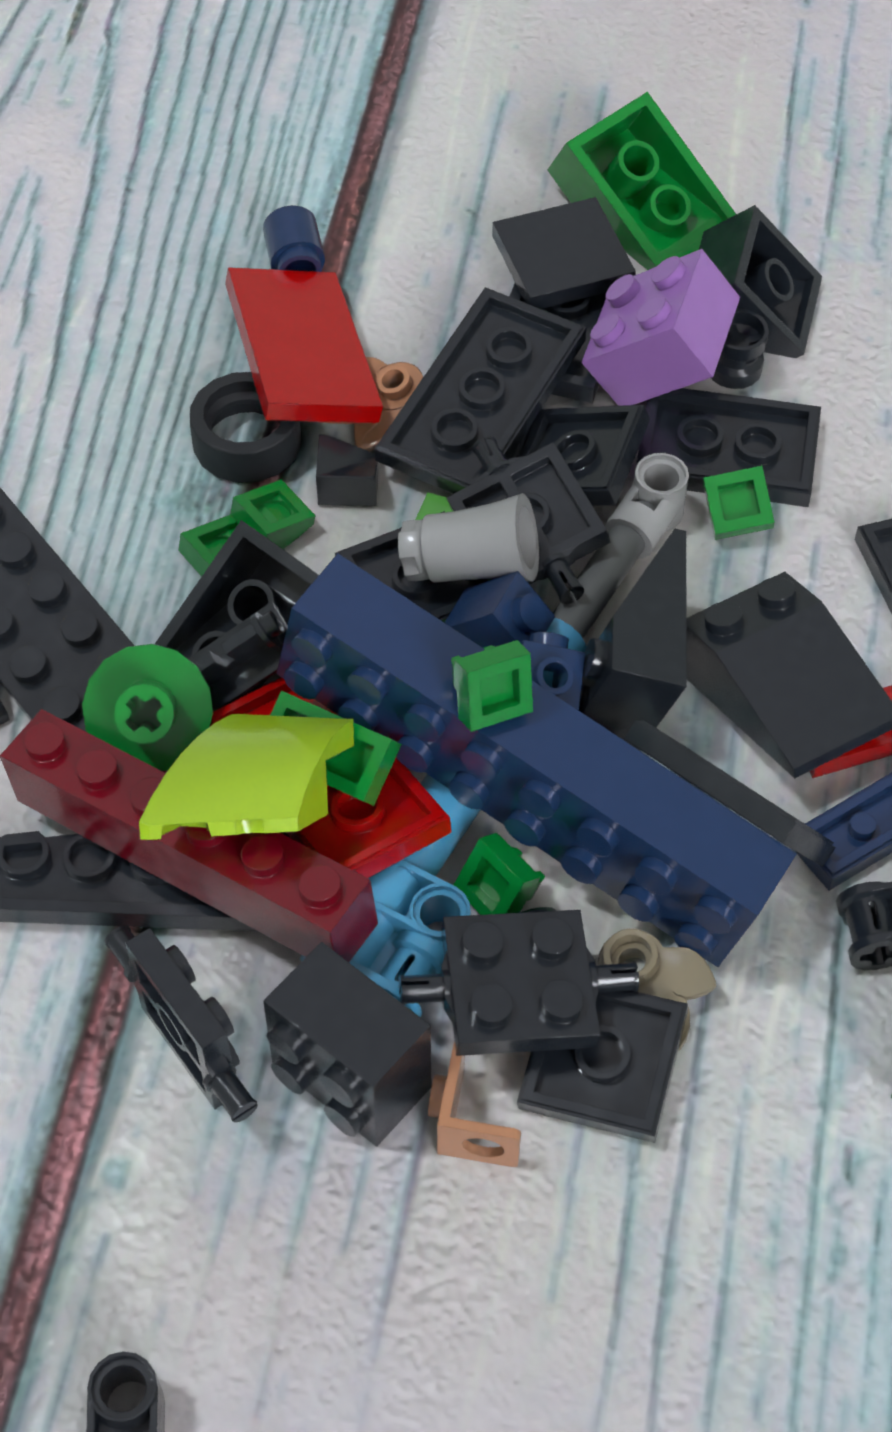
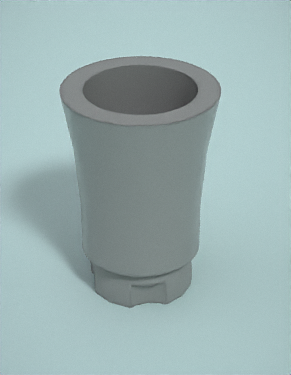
M523 493L477 507L428 514L424 516L423 520L402 522L401 531L398 533L399 559L408 581L430 579L433 583L457 580L496 579L519 571L526 581L533 582L538 573L539 541L537 526L531 503Z

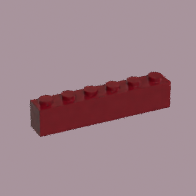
M43 709L35 715L0 755L17 801L305 957L323 942L347 962H350L378 925L370 879L280 832L211 836L207 828L180 826L162 835L161 839H140L139 821L150 798L166 773Z

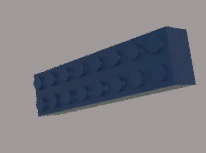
M337 553L291 609L277 669V675L284 679L288 687L305 699H315L340 717L353 719L354 723L402 744L396 758L405 767L415 772H425L449 788L452 796L462 805L471 809L482 810L503 824L507 832L515 840L526 846H536L560 862L565 872L575 880L584 884H593L616 899L621 909L632 918L652 923L673 937L678 947L689 948L716 967H719L757 918L797 853L533 680V712L470 732L458 719L457 690L453 686L451 659L458 655L465 657L484 651V648Z

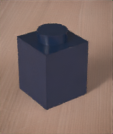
M516 571L466 588L446 619L445 624L484 648L490 645L497 647L516 640L519 642L523 640L530 641L532 633L547 632L556 616L520 572Z

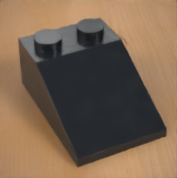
M241 520L155 644L177 650L186 658H189L272 601L276 604L288 625L292 607L319 574ZM275 673L241 697L281 677Z
M674 528L615 612L598 639L591 638L585 649L578 711L626 741L624 737L636 719L638 721L643 719L657 728L687 687L686 531Z
M782 572L772 578H768L687 618V680L794 779L892 730L891 699L823 602L787 572Z

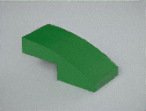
M280 479L233 497L230 515L182 532L180 534L178 551L202 577L241 520L284 549L314 525L316 515Z

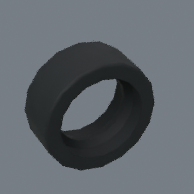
M251 372L230 373L212 380L198 391L190 406V430L193 451L201 466L217 478L236 483L260 482L279 475L294 462L301 448L300 421H277L280 423V426L269 436L253 442H233L222 439L212 432L214 426L229 416L250 412L263 414Z

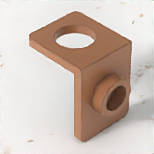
M454 1042L447 1076L434 1075L429 1098L428 1116L438 1118L437 1154L517 1167L520 1156V1130L455 1118L465 1071V1056H456ZM467 1139H485L499 1144L500 1147H484L474 1144Z

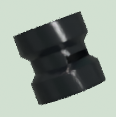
M736 309L714 376L711 378L712 381L729 389H744L752 386L760 379L764 364L763 352L769 335L768 324L762 316L751 310Z

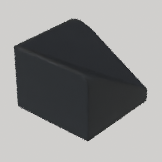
M319 434L316 468L318 505L377 506L379 462L375 461V454L335 437Z

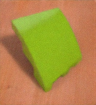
M231 714L219 720L201 733L180 754L164 775L139 821L140 839H161L162 835L180 826L207 828L211 836H227L243 833L296 832L328 815L326 760L354 746L353 719Z

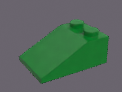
M648 91L566 142L547 169L571 203L594 197L597 198L625 252L647 270L657 267L669 257L677 256L680 258L699 250L705 230L736 215Z

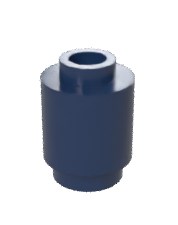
M296 205L284 206L270 213L263 223V234L271 269L322 272L325 255L314 214L307 208Z

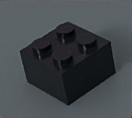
M323 942L263 1000L268 1031L266 1037L270 1045L271 1069L273 1073L292 1092L301 1095L306 1090L325 1105L323 1109L326 1116L346 1135L355 1137L360 1133L377 1147L431 1089V1025Z

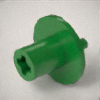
M156 644L129 646L106 658L88 680L82 702L87 733L160 771H168L180 754L201 733L209 728L213 715L210 687L198 666L179 651Z

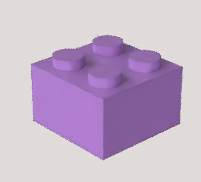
M703 249L680 258L677 256L669 257L657 267L635 276L631 274L624 275L617 279L606 292L604 306L596 325L591 331V339L581 363L618 406L635 405L712 378L740 296Z

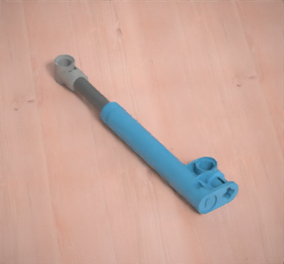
M653 453L638 462L633 485L605 524L611 543L597 549L577 577L579 583L584 588L583 596L576 601L569 589L573 603L562 604L560 602L554 610L553 614L556 617L547 632L566 636L569 639L568 649L585 652L586 643L583 640L637 559L649 556L663 534L675 528L681 522L684 515L689 473L684 462L676 456L666 453ZM543 671V678L546 684L552 687L553 672ZM428 774L420 784L449 815L452 833L368 878L371 881L378 925L349 962L398 1001H400L399 975L440 974L444 961L441 931L429 929L427 926L434 922H443V917L471 915L470 902L465 893L436 876L481 810L471 809L462 805L452 796L449 788ZM303 955L300 957L301 962L306 958ZM419 1003L405 1004L406 1007L419 1017L422 1016L423 1012Z

